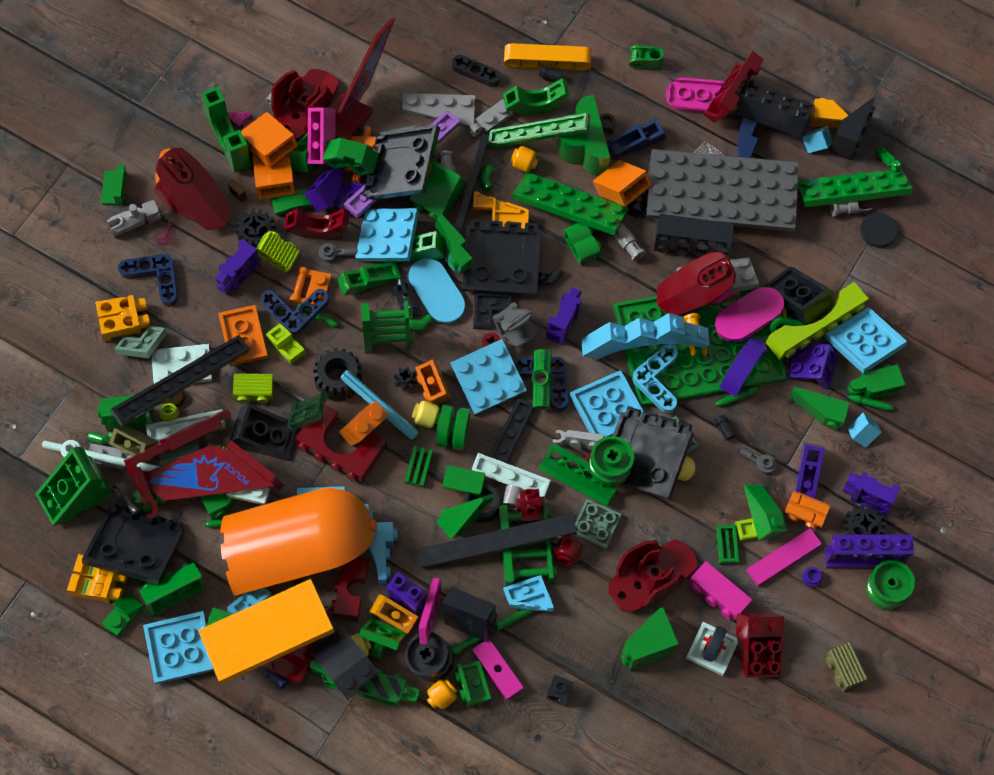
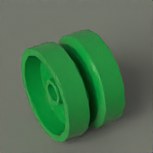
M443 405L438 419L436 446L446 448L449 445L450 438L453 437V449L464 450L471 409L460 408L456 419H454V407Z
M606 436L598 440L593 446L589 460V472L593 479L605 486H617L624 483L630 475L634 462L632 447L623 438L616 436Z
M896 560L881 562L874 568L866 582L868 598L874 605L886 610H893L902 606L915 588V578L912 571L907 565Z

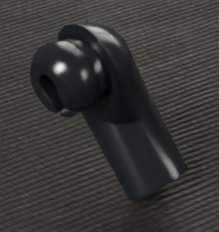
M556 267L551 274L539 272L538 283L540 285H553L563 275V271Z

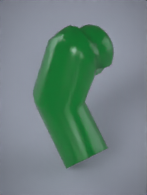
M489 164L482 167L479 175V180L485 191L493 189L489 178L490 175L495 173V167Z
M426 314L421 320L409 319L410 331H424L433 322V318Z
M90 432L88 440L97 444L110 445L109 442L113 432H109L108 436Z

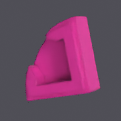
M246 111L228 114L230 122L239 129L243 127V120L252 119V114Z

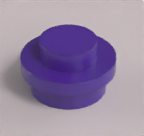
M809 567L803 572V582L807 586L816 587L822 581V573L815 567Z

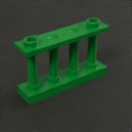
M408 300L404 301V310L373 312V310H369V303L361 304L365 353H372V346H376L378 343L406 342V350H410V343H414L413 332H410L409 319H413L412 307H408Z
M546 503L545 508H542L541 511L543 520L551 518V509H547ZM507 505L499 506L500 530L509 528V524L512 521H522L521 513L508 512ZM550 540L545 541V549L521 551L509 549L502 551L505 587L513 585L514 580L522 577L548 576L549 584H553L554 577H557L556 565H552ZM546 557L547 568L517 570L512 566V561L521 558Z

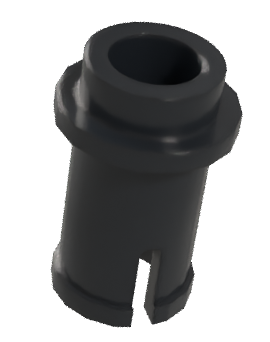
M548 65L541 66L539 76L542 79L547 78L558 81L561 79L562 71L548 68Z
M722 415L714 420V426L718 427L725 441L736 436L728 423V417L725 418Z

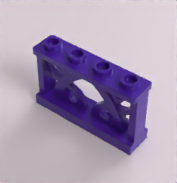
M835 534L829 547L825 548L826 568L874 569L883 561L896 560L906 565L910 555L914 554L913 536Z

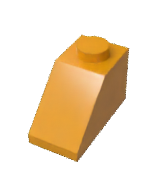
M825 98L815 99L811 126H828V128L839 129L842 120L848 114L833 100Z
M379 594L369 611L407 634L418 618L417 615Z

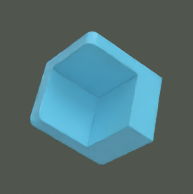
M828 126L808 131L802 136L808 153L826 149L833 144Z
M862 413L848 427L852 439L863 447H867L882 433L877 422L865 413Z

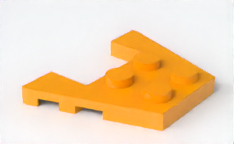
M474 191V210H493L492 221H503V227L505 228L506 222H521V229H525V223H528L529 220L528 209L508 202L505 203L496 200L494 197H487L480 192Z

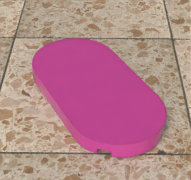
M685 77L677 78L668 85L666 100L675 110L705 113L724 81Z
M769 287L755 289L723 309L717 315L715 321L717 334L726 341L741 342L782 315L784 308L782 295L777 290Z

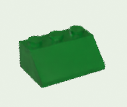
M192 563L181 566L178 571L172 574L167 573L163 575L159 585L145 584L139 592L151 616H154L205 590L206 586L199 570Z

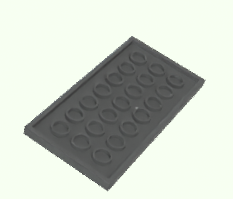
M652 149L649 174L652 186L648 188L646 218L658 219L659 214L734 223V226L795 231L798 162Z

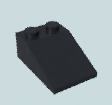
M792 266L764 285V287L777 290L784 299L786 312L793 319L801 321L804 325H808L833 306L829 288Z
M248 403L239 410L230 441H233L242 449L289 461L300 425Z
M342 626L310 651L347 700L380 675L375 666Z

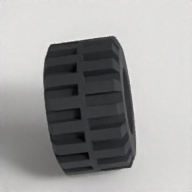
M334 348L332 352L329 349L325 355L322 353L319 356L320 360L316 359L315 366L313 367L317 390H319L322 396L326 394L327 399L330 400L332 397L334 401H338V398H342V401H344L347 396L349 398L353 397V392L355 391L343 380L334 381L328 378L327 375L334 369L349 370L362 382L361 363H359L357 356L354 357L351 351L346 353V349L343 348L341 351H338V348Z

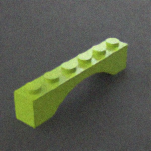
M853 282L839 292L832 311L826 317L805 326L784 325L770 334L766 344L779 360L785 356L789 358L798 348H805L812 339L818 340L824 335L825 331H831L836 328L841 321L844 323L855 312L858 314L863 311L869 298Z

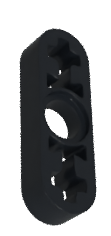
M456 55L452 59V69L456 73L489 87H495L500 83V72L464 55ZM473 68H479L481 72L479 74H474L471 72V70Z

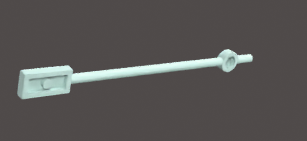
M45 440L42 443V448L61 452L63 457L68 454L67 450L69 447H81L74 440H68L63 444ZM85 450L86 454L93 457L94 460L126 467L123 461L125 460L124 458ZM142 462L137 464V467H141L142 471L146 472L160 467ZM271 487L227 493L226 495L230 498L265 505Z

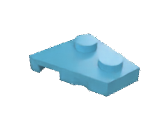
M541 575L503 588L510 608L554 611Z

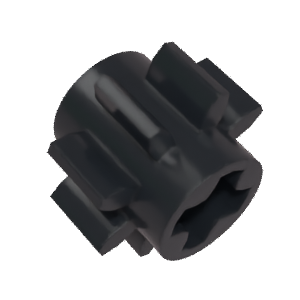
M408 366L406 369L399 368V374H394V380H397L395 387L400 386L403 392L405 389L413 390L412 385L417 384V378H414L416 371L411 372Z

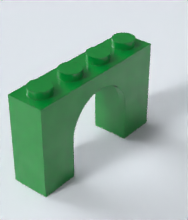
M218 86L202 92L201 97L205 116L234 173L251 167L248 145L241 131H234L227 113L225 99Z

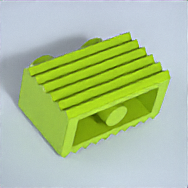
M271 231L263 235L256 248L259 257L284 273L291 269L300 253V250L296 249V245L284 241L278 233Z
M234 374V401L241 404H247L249 401L266 404L268 401H273V374Z

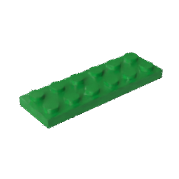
M892 169L885 171L877 170L868 173L803 179L797 183V193L804 207L911 195L913 190L902 169L897 172Z
M529 172L525 174L512 195L513 200L611 235L616 234L629 209L620 204Z

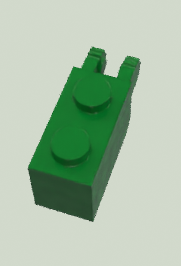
M888 364L877 370L870 369L864 374L862 373L860 378L850 381L847 392L850 395L863 394L865 398L875 399L902 392L905 382L899 366Z

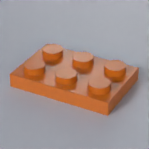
M256 305L218 313L224 341L227 342L240 335L250 349L249 353L231 362L230 367L268 358Z

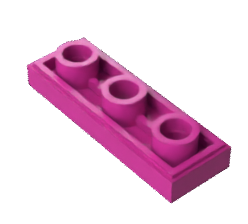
M490 639L488 642L484 641L472 649V652L506 700L524 689ZM495 668H500L501 671H500V672H495L494 669H495Z

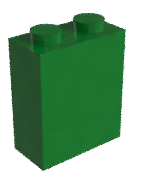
M134 395L100 399V406H97L98 417L101 419V425H105L107 431H113L115 428L121 427L110 412L111 408ZM153 409L124 426L134 429L153 424Z

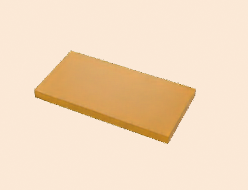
M311 579L198 630L220 684L334 633Z

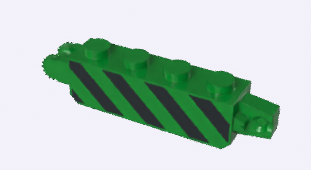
M312 659L309 665L310 671L314 675L322 677L325 687L339 690L316 659ZM377 669L380 675L355 694L362 698L396 707L401 704V701L416 703L420 690L406 684V680L400 675L392 674L390 676L384 674V671Z

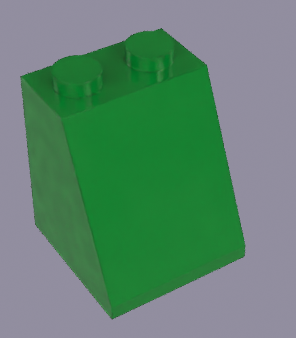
M433 160L426 193L413 194L410 200L414 203V208L421 212L426 210L429 212L428 216L436 220L441 214L446 218L467 183L460 175Z
M663 607L659 608L625 642L621 660L624 666H628L629 671L675 654L678 642Z

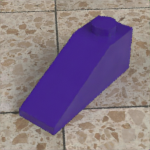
M329 166L304 194L317 212L323 209L329 210L335 204L334 200L339 195L344 167L334 169Z
M803 442L795 491L814 499L825 449L822 445Z

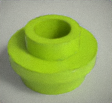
M167 403L161 407L159 415L164 421H173L179 416V410L174 404Z

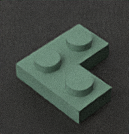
M148 326L140 338L123 337L115 347L116 354L150 358L167 335L166 329Z

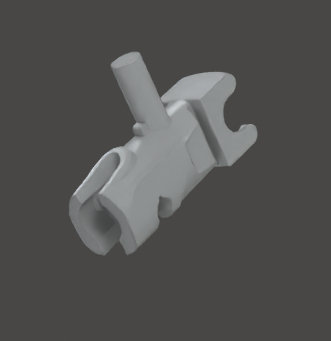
M155 200L142 204L143 208L131 204L129 211L122 212L108 219L107 222L113 236L116 237L126 231H131L144 225L146 221L150 224L160 220L161 215Z

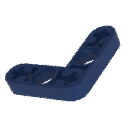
M160 254L126 259L119 263L118 271L120 276L125 279L157 275L162 304L171 307L177 303L178 296L174 265L169 255ZM163 261L167 262L165 267L162 266ZM143 263L151 265L148 270L141 269ZM126 266H129V272H125ZM164 277L172 278L169 284H163L161 280ZM166 290H169V291H170V295H171V299H170V300H167V298H166V297H167V292H166Z
M317 289L295 311L271 290L263 292L260 300L263 306L289 332L299 334L330 303L331 298L324 289ZM319 295H322V296H323V298H324V301H323V302L319 300V298H318ZM268 296L272 297V300L276 303L275 306L268 302ZM312 301L318 306L317 308L311 304ZM285 307L287 310L285 316L279 317L278 310ZM306 307L312 308L310 316H304L303 314ZM289 318L292 321L297 322L296 329L292 327V324L289 321H287Z
M534 357L516 358L513 360L515 367L518 364L522 367V371H518L520 377H532L534 373ZM552 357L551 377L553 382L561 380L564 386L556 388L552 383L551 407L556 411H563L568 406L566 362L561 357ZM555 363H559V366H561L560 370H556V367H554ZM560 393L561 401H563L562 405H558V402H556Z

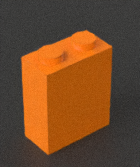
M268 112L241 130L248 145V150L269 168L298 147L294 134Z
M289 153L270 168L255 155H252L259 200L295 194Z
M618 160L593 180L599 196L625 207L652 186L646 170Z
M374 401L359 412L339 433L350 446H353L363 440L389 414L377 401Z

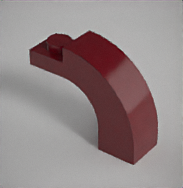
M297 208L286 214L284 230L310 239L337 238L342 236L344 229L348 228L350 211L343 208L331 215L319 216L309 214Z

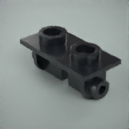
M399 279L397 281L398 284L393 286L392 289L400 310H404V301L408 300V307H412L413 317L421 315L422 313L410 281L407 282L404 279Z

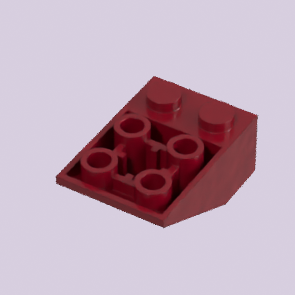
M773 612L737 613L736 636L745 678L782 676L784 616Z

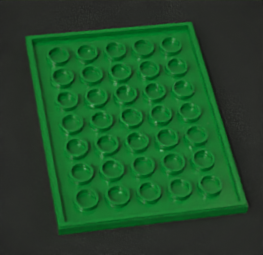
M755 289L739 291V296L718 306H709L678 315L684 317L691 313H698L700 315V326L708 328L709 346H707L706 356L703 355L701 347L694 346L695 355L692 356L689 345L670 344L678 350L677 359L659 374L656 379L677 401L726 392L719 386L750 338L759 339L767 345L766 341L772 333L769 325L741 342L726 341L716 332L715 321L717 315L723 309ZM657 296L613 303L617 324L623 326L638 318L656 321L667 315L658 307ZM669 344L647 345L624 350L635 396L641 408L654 406L655 404L634 384L632 379L634 371L663 346ZM769 348L753 369L743 389L786 381L787 376L782 359L779 360ZM666 352L665 357L663 358V361H664L665 358H666L667 356H669V355L672 357V354H673V353H672V352H670V353ZM658 362L650 364V367L654 370H658L661 367ZM646 369V373H645L644 375L640 376V375L638 374V379H639V380H640V379H643V380L645 379V375L648 373L647 369ZM653 386L649 389L650 393L654 395L660 393L658 387Z

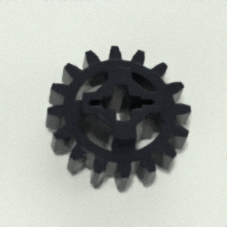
M254 209L251 210L250 214L245 211V217L239 216V221L235 223L238 241L244 239L250 245H256V247L264 234L268 231L275 232L276 229L273 217H269L268 212L262 214L261 209H259L258 213H255Z
M861 505L859 510L853 507L852 512L848 511L847 517L843 520L845 525L842 530L847 531L845 535H870L874 531H876L875 535H884L886 530L882 528L886 526V523L881 522L884 516L877 515L879 510L871 511V506L865 509L864 505ZM858 516V519L852 522V520Z

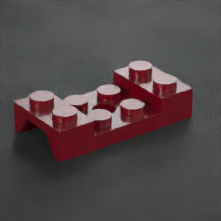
M752 51L743 65L735 64L703 115L715 124L720 119L723 121L729 113L732 114L737 109L738 105L736 103L740 99L736 95L740 90L739 85L746 82V80H750L753 75L756 76L762 69L760 65L764 59Z
M324 607L325 612L329 617L331 609L328 607ZM319 639L262 666L295 684L302 682L313 656L310 651L317 646Z

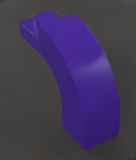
M750 338L734 360L719 387L736 397L743 389L755 366L767 353L769 347L762 340Z

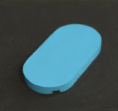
M421 259L415 262L409 270V281L427 313L438 323L453 324L457 322L463 315L465 302L441 263L433 259Z

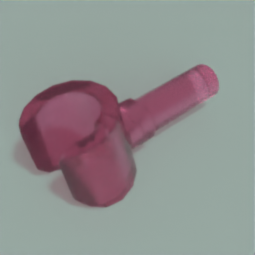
M168 221L163 233L156 234L157 244L168 243V233L173 224L172 221Z

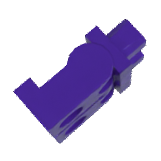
M244 239L238 243L239 250L234 256L227 258L225 264L221 263L218 266L220 273L215 277V281L218 283V289L225 295L232 288L237 291L240 285L260 266L257 249Z
M571 287L568 294H563L556 318L551 316L548 321L546 339L563 346L573 326L574 319L577 320L579 316L580 297L582 294L580 290Z
M851 472L843 492L852 496L850 501L854 503L858 501L859 504L867 508L871 506V510H879L878 513L886 517L900 487L893 484L889 488L878 483L875 478L868 477L869 474L865 472L862 473V476Z
M397 572L386 586L387 598L403 606V608L419 618L424 611L427 592L400 572Z

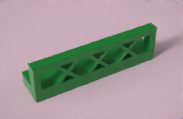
M554 443L550 445L548 453L538 469L605 506L612 500L619 486L611 488L598 483L595 479L588 476L586 472L589 470L588 461ZM553 451L560 454L562 459L558 460L552 457ZM574 461L578 464L579 468L571 467L569 462Z

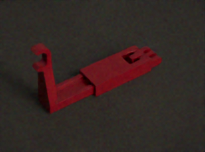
M229 410L220 411L159 440V444L123 460L142 496L139 503L144 504L147 501L152 508V513L147 514L146 518H154L158 514V507L142 469L137 467V464L159 453L172 451L222 427L221 421L231 416Z

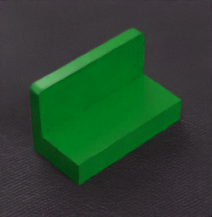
M117 164L116 171L104 172L101 196L102 205H124L127 179L125 164Z
M447 465L442 487L444 489L481 495L483 483H485V473Z

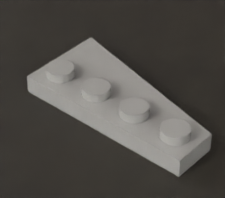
M403 93L402 112L423 118L430 117L436 120L446 110H449L460 120V125L470 129V126L474 124L475 95Z

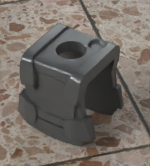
M515 302L492 317L500 336L508 340L512 348H519L525 345L538 334V327L525 324L532 318L531 315L533 313L525 308H518Z

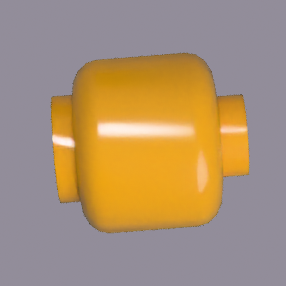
M521 146L519 149L516 148L510 162H513L512 165L515 169L528 173L531 169H536L539 159H536L537 153Z
M439 679L427 690L429 696L427 701L434 709L439 707L444 710L457 699L456 692L458 690L448 679Z

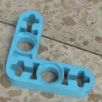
M670 344L663 346L634 371L632 378L634 384L663 413L667 414L675 410L677 400L656 377L677 359L678 350ZM666 352H668V353L672 352V353H673V354H672V357L669 355V356H667V357L665 358V360L663 361V358L665 357ZM658 362L661 367L658 370H654L650 367V364ZM646 369H647L648 373L645 375V379H644V380H643V379H640V380H639V379H638V374H639L640 376L644 375V374L646 373ZM653 386L658 387L660 393L654 395L650 393L649 389ZM665 401H671V407L669 405L664 406Z

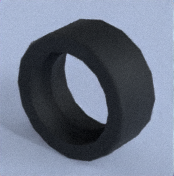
M483 483L481 493L493 494L494 498L492 509L487 513H481L474 521L479 523L489 522L494 519L499 513L500 496L497 490L491 485ZM465 493L463 503L471 501L474 494Z

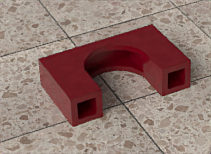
M321 402L295 438L297 448L303 453L308 452L312 454L318 462L329 464L330 468L335 472L344 473L350 481L354 483L357 481L362 484L386 450L387 440L371 431L361 445L352 453L337 454L332 452L326 446L325 439L338 420V411Z

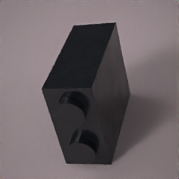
M452 587L443 601L445 625L488 642L490 637L494 636L498 630L496 623L498 614L496 613L495 604Z

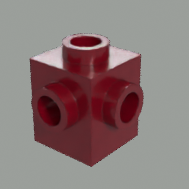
M539 489L520 490V498L516 499L517 510H521L522 521L542 520L541 508H545L544 496L540 497Z

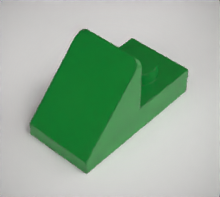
M129 594L113 602L114 609L102 622V626L117 637L121 635L144 607L142 603Z

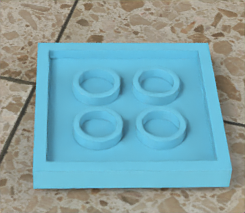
M417 208L367 209L364 212L356 260L358 262L410 261L419 215Z
M869 307L825 335V339L863 374L907 345V341Z
M502 339L450 362L474 415L527 391Z
M621 370L574 390L569 394L588 432L602 434L605 437L613 436L621 412H625L628 406L640 409L641 415L643 412Z
M203 611L143 625L155 685L214 671L198 631L206 627Z

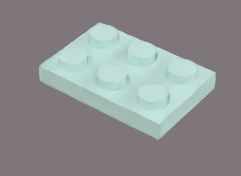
M209 344L156 349L152 354L154 384L210 352ZM212 374L197 383L212 382Z

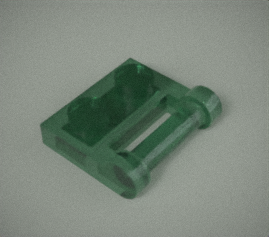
M323 390L309 399L292 403L287 427L294 431L322 419L325 402L329 400L328 393Z

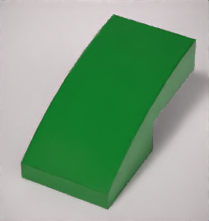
M309 189L295 190L294 195L271 198L275 214L280 216L297 208L304 210L313 206L304 196Z

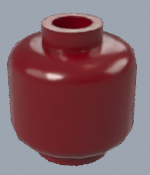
M572 535L560 538L554 552L558 563L564 566L576 564L582 552V544L578 541L577 537Z

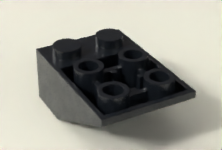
M875 98L870 99L842 120L830 153L848 160L851 159L852 154H857L876 108L873 106Z

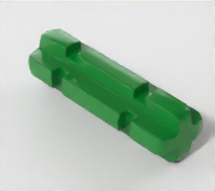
M884 147L876 150V156L891 167L893 171L897 172L902 169V163Z

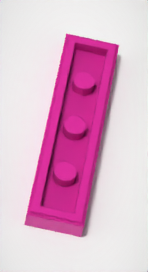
M810 528L747 568L746 572L758 587L820 547L822 543Z
M440 578L432 579L419 624L420 644H427L430 639L442 596Z

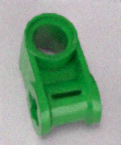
M635 45L630 48L632 55L629 66L631 68L658 70L662 67L664 52L660 47Z

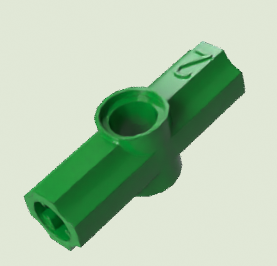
M538 349L534 351V373L532 374V381L534 382L533 408H550L551 385L553 383L551 377V350ZM546 375L545 382L539 383V378Z

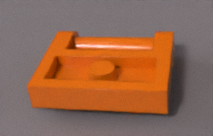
M299 267V276L294 294L290 297V303L294 305L302 304L317 289H324L328 292L332 275L309 270L306 267ZM305 278H311L306 298H301ZM319 295V296H318L319 300L323 302V301H324L323 296H322V295ZM313 301L311 302L316 308L318 307Z

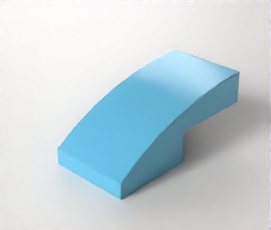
M266 587L243 593L241 597L227 607V611L235 614L268 599L272 593Z

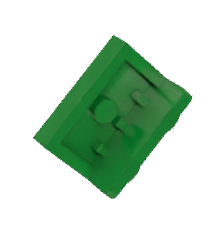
M480 661L462 666L461 663L456 664L454 676L456 682L461 683L462 690H459L462 702L466 701L467 707L491 701Z

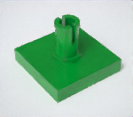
M370 618L365 623L359 633V637L374 642L371 656L378 659L382 658L385 647L397 650L407 636V633L373 618Z

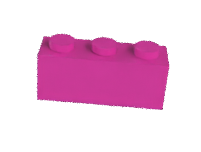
M308 108V164H327L323 161L327 142L335 139L336 109Z
M707 561L694 573L688 583L692 591L705 597L706 602L710 606L717 607L723 617L727 620L731 619L733 622L737 620V613H743L752 601L749 596Z

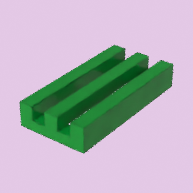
M418 446L413 447L404 481L405 484L424 488L433 450H425L422 447L420 449ZM420 453L414 478L412 481L410 480V477L414 466L416 454ZM427 455L421 481L417 482L423 456Z
M717 525L719 565L727 563V565L731 563L739 564L736 525ZM728 529H732L734 558H731ZM721 530H724L726 558L723 555Z

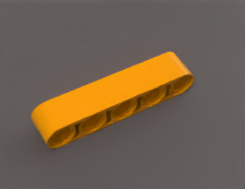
M507 44L504 50V64L508 67L541 69V66L548 65V68L582 71L591 68L592 51L588 47Z

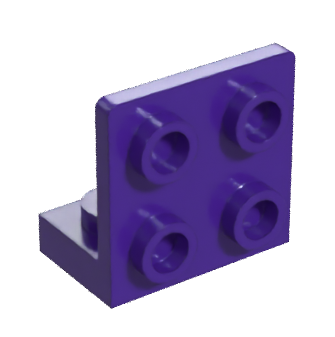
M808 344L803 349L798 348L792 355L787 377L789 379H816L823 389H830L838 355L830 344Z

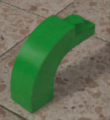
M563 78L540 90H525L515 86L503 93L505 108L518 114H539L560 107V101L570 96L567 80Z

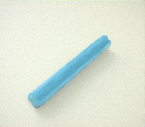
M346 370L341 375V380L369 404L377 401L389 414L386 419L409 439L412 440L417 436L418 430L349 370Z

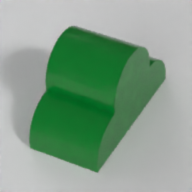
M589 95L578 102L576 112L572 114H590L589 132L557 137L556 149L563 161L569 164H582L588 173L600 176L609 168L610 155L594 95Z
M73 447L35 494L51 524L55 526L69 521L81 511L89 510L101 504L110 496L111 489L93 457L88 456L84 448Z

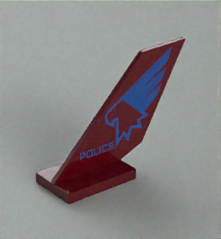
M393 17L374 36L347 93H342L329 107L336 109L335 139L343 138L349 140L372 115L373 108L359 101L371 83L394 24L395 18Z
M233 441L226 445L229 450L210 445L144 473L149 489L165 502L275 487L280 491L284 484L276 475Z

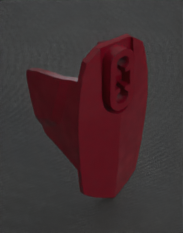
M310 69L303 77L299 76L295 70L285 73L272 86L271 109L274 113L273 117L288 130L290 128V132L294 134L295 140L301 139L308 132V108H327L338 88L339 81L331 73L319 69Z
M180 147L171 148L157 160L155 170L160 180L155 186L154 193L172 212L195 220L206 231L221 228L227 224L232 208L213 178L197 159ZM169 157L174 159L173 164L169 163ZM181 172L186 173V178L181 177Z
M719 250L711 251L683 266L658 286V307L666 314L681 315L709 306H718L739 296V291L730 290L735 284L736 273L729 257Z
M677 539L661 546L657 540H646L623 554L616 567V575L608 583V594L621 611L631 613L645 608L664 597L697 569L695 554L689 546ZM634 585H639L641 589H636ZM619 595H622V596L626 595V596H625V599H623V600L619 599L618 596H619Z

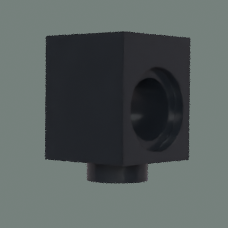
M554 675L546 699L565 707L574 682Z

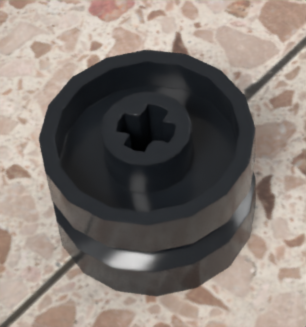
M431 632L427 644H420L419 634H416L409 640L405 648L404 657L406 665L413 673L426 681L443 679L454 666L455 655L453 648L446 640Z

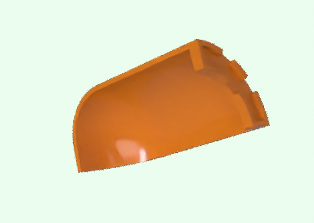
M322 488L223 516L220 533L224 535V543L221 544L222 559L227 560L229 571L226 572V576L234 596L342 566L357 558L369 548L378 530L375 519L371 518L367 507L359 498L337 488Z

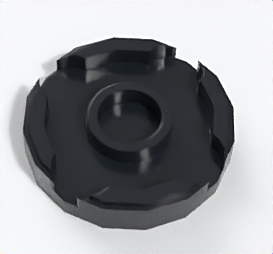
M871 213L862 221L860 234L862 239L870 246L873 245L877 248L887 247L893 243L897 235V225L885 213Z

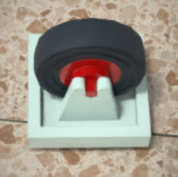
M702 622L686 659L723 676L738 644L737 638L726 633L727 630L721 626L715 628Z

